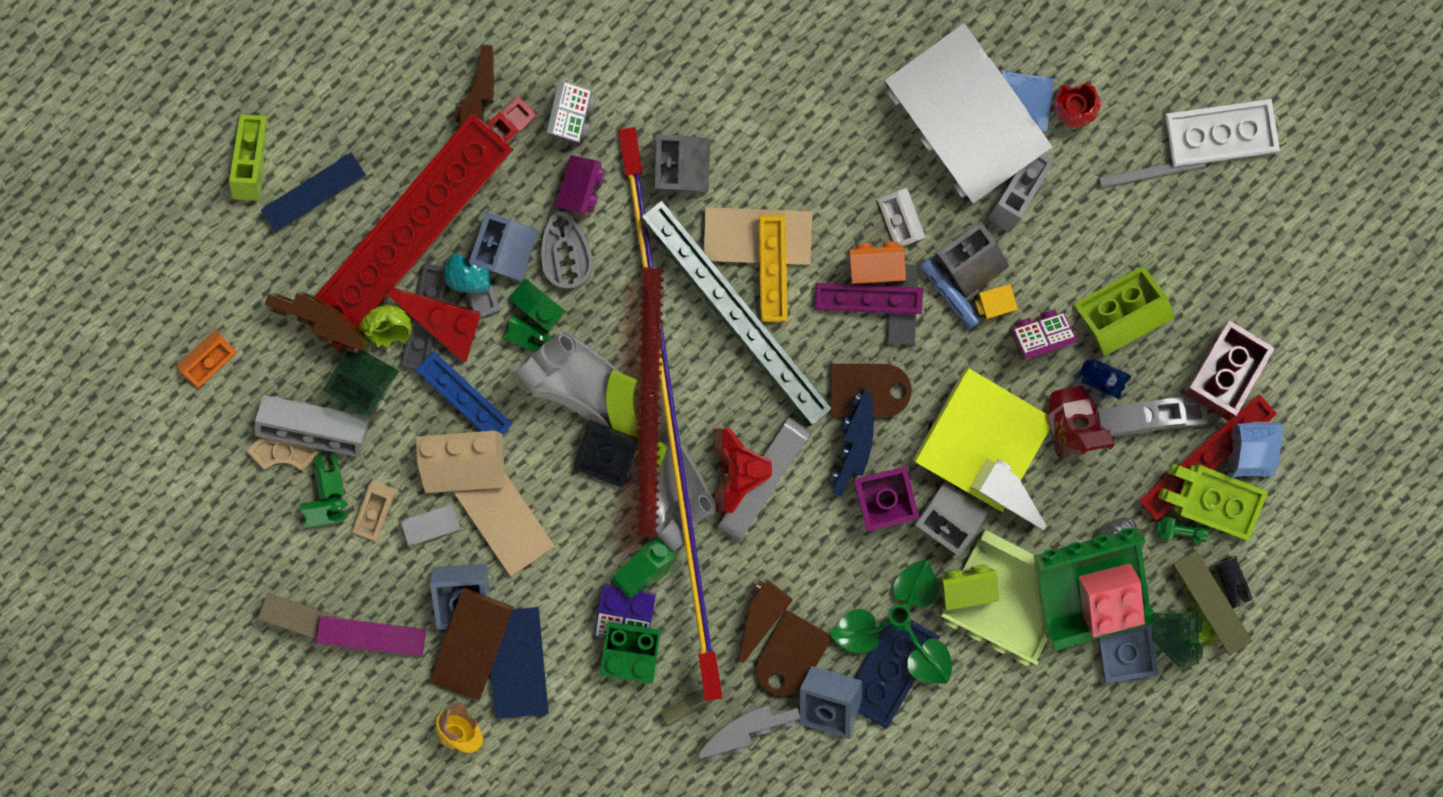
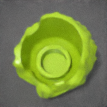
M384 304L372 309L362 319L359 330L364 332L366 337L376 347L381 345L390 347L394 341H400L405 344L412 330L411 318L397 304Z

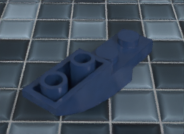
M863 387L861 393L858 391L855 393L851 402V406L854 407L850 417L846 416L840 428V431L843 432V439L851 443L850 445H844L839 457L843 461L839 470H833L829 484L832 485V493L841 497L852 473L863 476L872 448L874 414L870 391L866 387Z

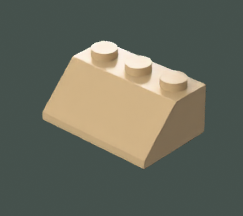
M482 431L416 437L417 464L426 494L505 488L503 434L497 431Z

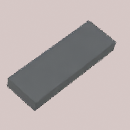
M905 264L906 282L891 281L890 286L918 287L919 265ZM889 313L888 344L915 345L916 314Z

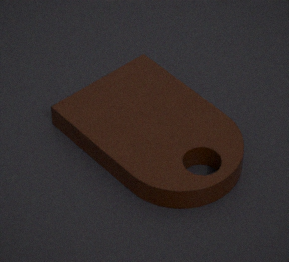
M831 364V417H850L854 409L851 406L853 397L857 391L861 393L863 387L868 388L870 391L874 417L897 415L908 405L912 393L911 383L908 376L899 367L891 364ZM894 383L904 385L906 392L902 398L897 399L891 395L890 388Z
M786 609L758 658L756 672L760 684L765 690L776 696H790L799 692L811 666H817L832 640L831 635ZM774 673H779L784 677V684L780 688H773L769 684V677Z

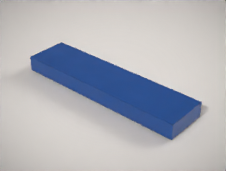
M435 351L415 370L481 432L497 431L504 434L512 425L500 411Z

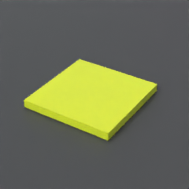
M965 367L913 461L1003 512L1005 507L975 490L971 485L987 459L995 463L1000 459L1012 467L1010 472L1018 476L1021 481L1050 430L1048 415Z

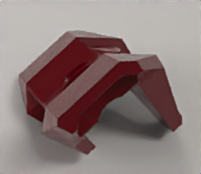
M1083 386L1056 390L1050 395L1048 422L1055 445V453L1060 459H1066L1071 453L1084 455L1088 451L1103 448L1110 450L1114 446L1111 431L1106 430L1100 425L1096 417L1098 407ZM1077 419L1086 421V427L1078 428L1073 424V421Z

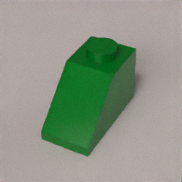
M526 278L508 298L548 332L552 331L567 312Z
M656 539L640 549L613 576L612 580L628 598H631L665 577L676 556L659 539Z

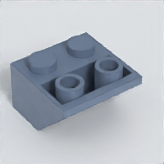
M486 212L469 264H476L478 267H483L486 270L522 282L539 231Z

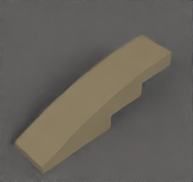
M267 593L258 619L316 639L319 615L343 617L324 610L315 609L297 601H290L272 593ZM338 646L361 654H364L366 650L360 648Z

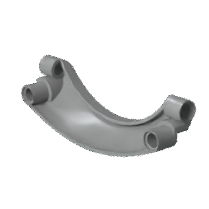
M561 332L530 354L513 369L512 372L533 396L560 403L574 410L588 421L592 420L612 428L607 412L606 391L612 370L620 371L570 333ZM636 387L635 407L638 420L652 436L669 447L658 472L647 467L635 457L629 472L639 492L649 529L673 552L684 543L667 424L654 405ZM681 444L694 529L698 522L715 513L716 504L692 459Z

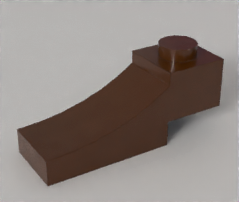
M481 45L480 65L474 85L467 98L460 99V106L455 108L456 122H460V126L472 113L484 122V102H494V48L492 45Z

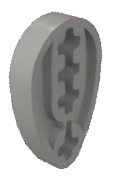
M558 211L552 214L545 228L542 240L541 258L543 272L547 279L557 287L564 289L579 287L588 280L593 270V257L590 246L583 231L568 213ZM559 216L569 221V225L564 227V238L561 237L559 228L553 226V223L558 221ZM567 242L569 247H573V251L569 252V258L575 260V264L571 266V271L577 273L578 278H574L572 284L562 279V275H565L567 271L565 267L560 266V262L564 261V255L558 253V249L562 248V243Z

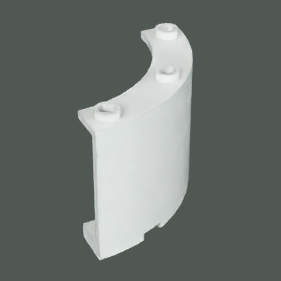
M964 23L885 80L891 88L887 92L896 105L901 102L924 134L920 140L928 151L934 148L957 182L953 186L962 198L967 195L973 204L1052 148L1018 96Z

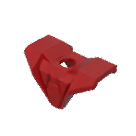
M730 427L713 429V448L721 461V481L715 491L716 512L734 513L747 492L771 478L772 463L769 459L745 448Z

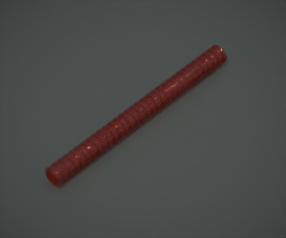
M644 267L640 269V273L643 275L640 278L642 294L639 295V298L642 299V303H639V307H642V311H639V315L642 316V319L639 320L641 336L638 339L641 341V345H638V349H641V353L638 354V357L641 358V362H638L641 370H638L640 375L638 383H640V387L637 388V391H640V396H637V399L640 400V404H637V408H640V413H637L640 421H637V425H639L637 430L639 438H636V442H639V446L636 447V450L639 451V455H636L639 463H636V467H639V470L636 472V476H638V480H636L638 489H635V492L638 493V497H635V501H638V506H635V510H638V514H635V518H637V523H635L637 531H635L634 535H637V537H656L659 535V532L656 531V527H659V523H656L659 515L656 512L659 510V506H657V502H659L657 493H660V490L657 489V485L660 484V481H657V476H660L657 468H660V464L657 463L658 459H660V455H658V451H660L658 442H661V439L658 438V434H661V430H658V426L661 425L658 417H661V413H659V409H661L659 400L662 398L659 396V392L662 391V388H659V383H662V379H659V375H662L659 367L662 366L660 350L663 349V346L660 345V341H663V337H660V333L663 332V329L660 328V324H663L660 316H663V312H661L663 307L661 299L664 298V295H661V291L664 290V287L661 286V282H664V278H661V274H664V270L657 267Z

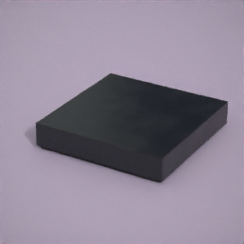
M590 420L573 469L623 488L640 438Z

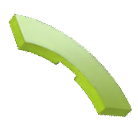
M612 370L606 391L607 412L612 428L640 438L634 457L647 467L658 472L669 446L652 436L638 420L635 407V388L638 380Z

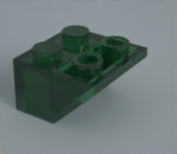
M360 350L359 353L348 351L335 368L323 391L367 417L373 418L400 371L364 350Z
M1167 609L1152 613V641L1178 668L1199 664V659H1202L1203 646L1199 643V632L1202 631L1203 622L1202 617L1199 616V610Z

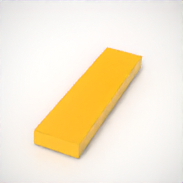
M759 214L761 322H788L786 214Z

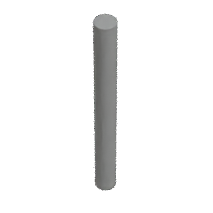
M1206 162L1173 167L1172 163L1100 177V187L1104 188L1206 167Z

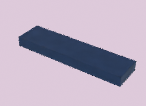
M351 152L262 208L261 211L277 233L367 175Z

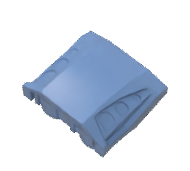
M1002 70L1001 74L1025 106L1031 118L1042 132H1047L1053 78Z
M1278 422L1235 423V427L1231 432L1233 451L1227 458V464L1231 470H1228L1227 475L1230 478L1239 476H1275L1281 451L1283 424Z

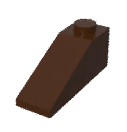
M766 579L764 583L759 580L750 592L754 596L750 600L739 654V661L742 663L746 661L793 601V598L769 579Z

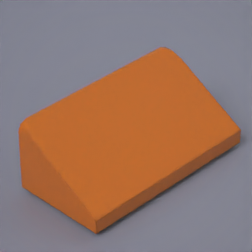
M215 329L181 360L177 367L199 389L236 355L237 351Z

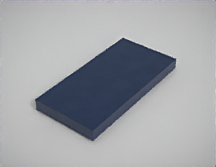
M539 607L518 608L512 611L491 669L495 719L549 714Z
M911 619L910 627L921 646L928 639H940L941 636ZM891 624L882 629L878 636V646L868 653L854 677L862 681V699L858 713L886 729L916 680L908 670L907 661L910 653L918 650L906 630H896Z

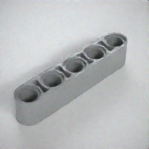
M788 417L763 455L772 463L771 478L747 492L734 513H725L717 526L738 541L743 538L809 437L810 430Z

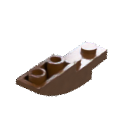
M305 292L296 293L295 299L277 293L267 295L265 305L272 307V312L287 316V313L296 315L297 321L312 325L315 322L312 333L319 335V340L334 344V341L344 344V349L355 353L369 348V341L358 327L342 312L325 301Z

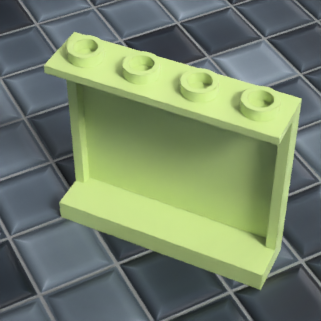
M983 529L962 569V573L971 572V566L982 564L989 565V568L996 570L999 601L947 611L943 607L940 615L944 617L943 623L956 630L959 625L968 630L966 635L981 642L982 638L991 641V648L1005 654L1006 650L1016 654L1014 660L1026 666H1029L1030 662L1037 665V659L1048 639L1046 638L1034 555Z

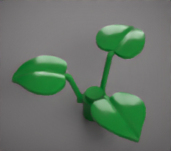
M927 559L913 563L898 575L893 586L894 596L897 600L906 602V604L893 606L889 611V618H886L881 625L876 627V619L870 612L864 609H855L845 614L830 631L832 639L840 647L853 653L864 654L878 646L879 638L876 632L881 631L887 625L891 624L894 629L899 631L906 630L918 649L911 652L908 657L907 664L910 674L916 680L923 683L946 684L950 680L952 660L947 647L941 641L934 638L928 639L921 646L910 627L911 615L908 608L911 604L918 608H924L931 605L938 596V581Z

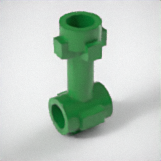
M1163 516L1160 518V521H1157L1156 532H1158V538L1173 540L1174 535L1192 537L1193 543L1200 544V542L1207 541L1208 527L1203 526L1202 523H1196L1195 527L1176 524L1177 519Z

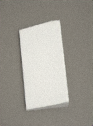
M907 188L877 199L893 242H898L899 246H906L925 238Z

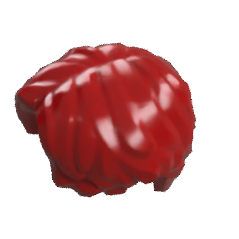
M1089 82L1074 88L1062 84L1057 91L1053 108L1058 120H1061L1067 127L1078 128L1085 127L1096 119L1102 102L1095 87L1090 85Z

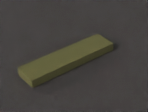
M1197 550L1174 562V568L1228 655L1231 656L1252 643V639Z

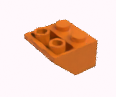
M898 242L882 243V248H872L871 243L855 244V249H850L852 284L891 283V281L906 282L904 246H899Z

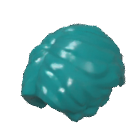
M454 253L450 255L444 266V276L446 284L451 289L467 294H478L490 290L491 278L488 270L478 267L476 264L469 266V260L463 258L460 254Z

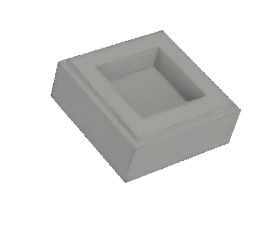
M490 285V290L478 294H467L472 309L481 312L480 318L501 311L493 285Z

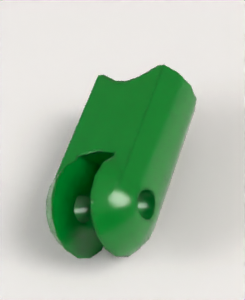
M513 315L510 317L507 329L502 336V339L532 352H535L543 345L532 340L533 337L545 342L551 340L550 334L545 329Z
M330 451L327 452L329 470H324V462L320 453L313 460L320 500L345 495L338 459Z
M342 498L300 503V511L304 515L305 521L304 528L343 522L348 518V511H331L340 510L346 507L348 503Z

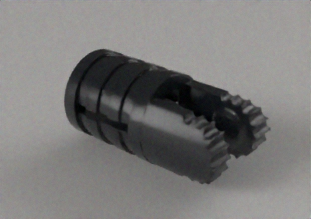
M1230 556L1214 563L1228 602L1233 609L1240 606L1239 596L1246 603L1253 600L1237 556Z

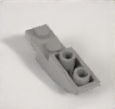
M1183 397L1139 402L1097 411L1100 425L1106 430H1110L1112 436L1152 433L1155 430L1200 427L1209 424L1206 407L1192 399H1183Z
M766 703L736 716L719 728L699 749L700 759L706 757L707 761L721 758L722 752L732 750V753L735 754L747 750V745L752 744L749 733L754 732L755 736L769 733L770 727L780 725L781 728L795 725L796 720L801 719L797 706L771 713L769 704Z

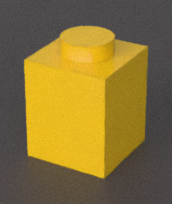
M1011 284L978 293V299L974 300L978 315L983 314L984 319L1018 310Z

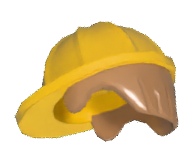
M455 703L446 710H442L436 718L435 732L440 743L444 746L464 753L476 752L482 746L483 736L477 725V720L468 714L464 704Z

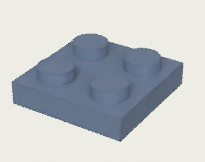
M1151 624L1098 639L1105 683L1159 675Z

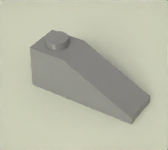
M1042 154L1014 174L987 219L1010 233L1022 218L1054 161Z

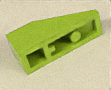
M240 114L229 180L233 199L260 201L264 172L267 116Z

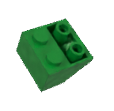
M608 622L600 675L653 683L661 629Z

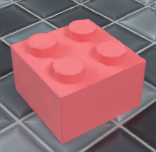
M1130 563L1079 576L1083 619L1093 638L1145 624L1141 581Z

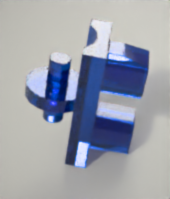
M1093 359L1092 362L1086 360L1079 372L1080 375L1084 376L1081 381L1082 383L1118 400L1125 389V384L1131 378V375L1096 359Z

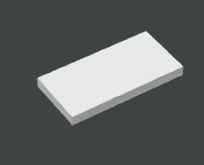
M1271 99L1165 114L1173 167L1280 152Z

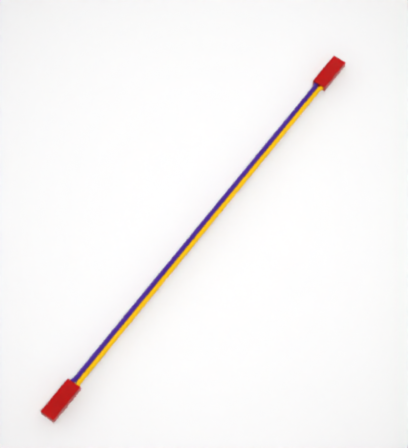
M636 127L619 129L625 176H628L631 186L701 647L698 657L705 701L723 699L716 651L714 652L711 648L648 229L640 221V218L645 215V207L640 176L643 172Z

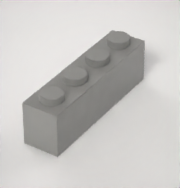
M263 395L255 419V436L361 458L368 434L369 417L355 412L338 411L331 407L314 406L302 401L285 400L279 396Z

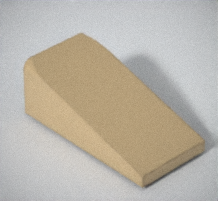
M372 480L366 491L351 533L377 542L397 489ZM362 526L372 529L374 531L366 532L362 528Z

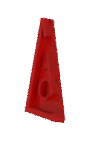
M389 287L388 296L459 359L467 362L480 319V311Z

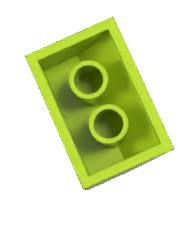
M1144 266L1073 304L1093 342L1104 357L1175 318L1168 297Z

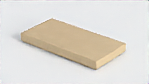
M705 207L704 253L711 262L760 263L759 214H786V263L791 265H811L812 211Z
M504 471L505 488L454 491V494L509 575L512 576L554 548L555 545Z

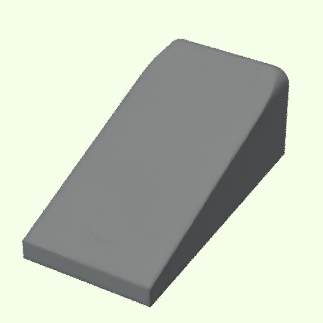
M454 504L401 520L408 546L461 530Z

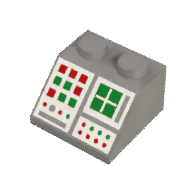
M558 81L547 129L549 138L581 145L582 139L587 140L590 124L586 123L588 113L593 114L596 98L592 97V90L566 81Z

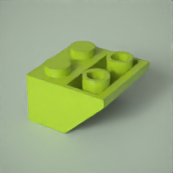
M986 564L971 566V572L962 573L960 569L944 571V576L938 577L944 609L947 611L999 601L997 571L989 568V565L986 566Z

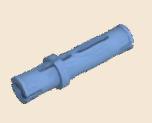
M932 256L919 266L933 284L932 288L935 291L938 290L968 329L972 328L982 319L950 280L952 277L949 274L946 275Z

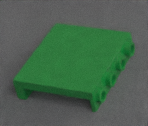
M1136 527L1125 528L1110 535H1099L1092 540L1081 543L1074 542L1056 550H1045L1041 554L1033 556L1046 638L1055 651L1157 622L1156 613L1149 603L1141 544L1146 542ZM1130 563L1141 581L1145 624L1093 638L1083 619L1079 576Z

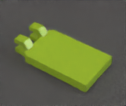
M1171 463L1168 473L1185 479L1180 494L1161 488L1158 498L1175 504L1174 510L1177 511L1176 514L1244 540H1250L1268 491L1238 479L1230 478L1225 474L1196 463L1195 466L1191 465L1190 469Z

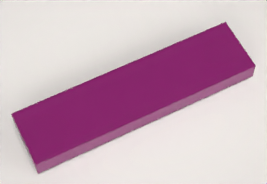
M816 283L815 310L922 314L923 287Z
M319 615L315 642L423 656L427 629Z

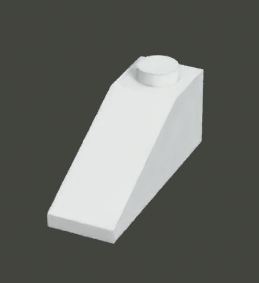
M987 459L971 487L1044 530L1047 525L1018 476L1010 472L1012 467L1000 459L996 463Z

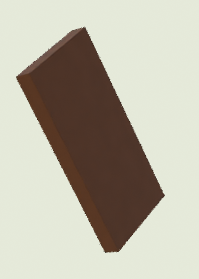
M463 588L430 682L480 701L514 607Z

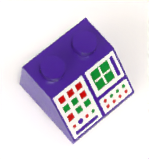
M603 584L594 637L605 638L608 622L650 628L656 593L641 591L628 598L618 586Z

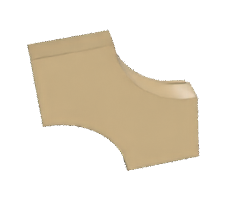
M259 437L246 450L263 470L277 463H289L303 471L313 462L314 457L318 453H322L320 449Z

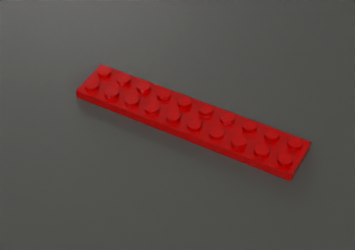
M472 113L315 297L342 312L359 329L362 319L372 309L378 307L388 296L389 287L395 288L514 149ZM313 322L312 325H309L312 329L314 327L315 322ZM334 341V344H330L337 351H341L344 347V344Z

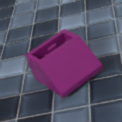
M570 155L556 203L557 209L588 217L589 212L594 213L598 201L597 195H594L596 186L602 187L606 173L605 169H602L600 161Z

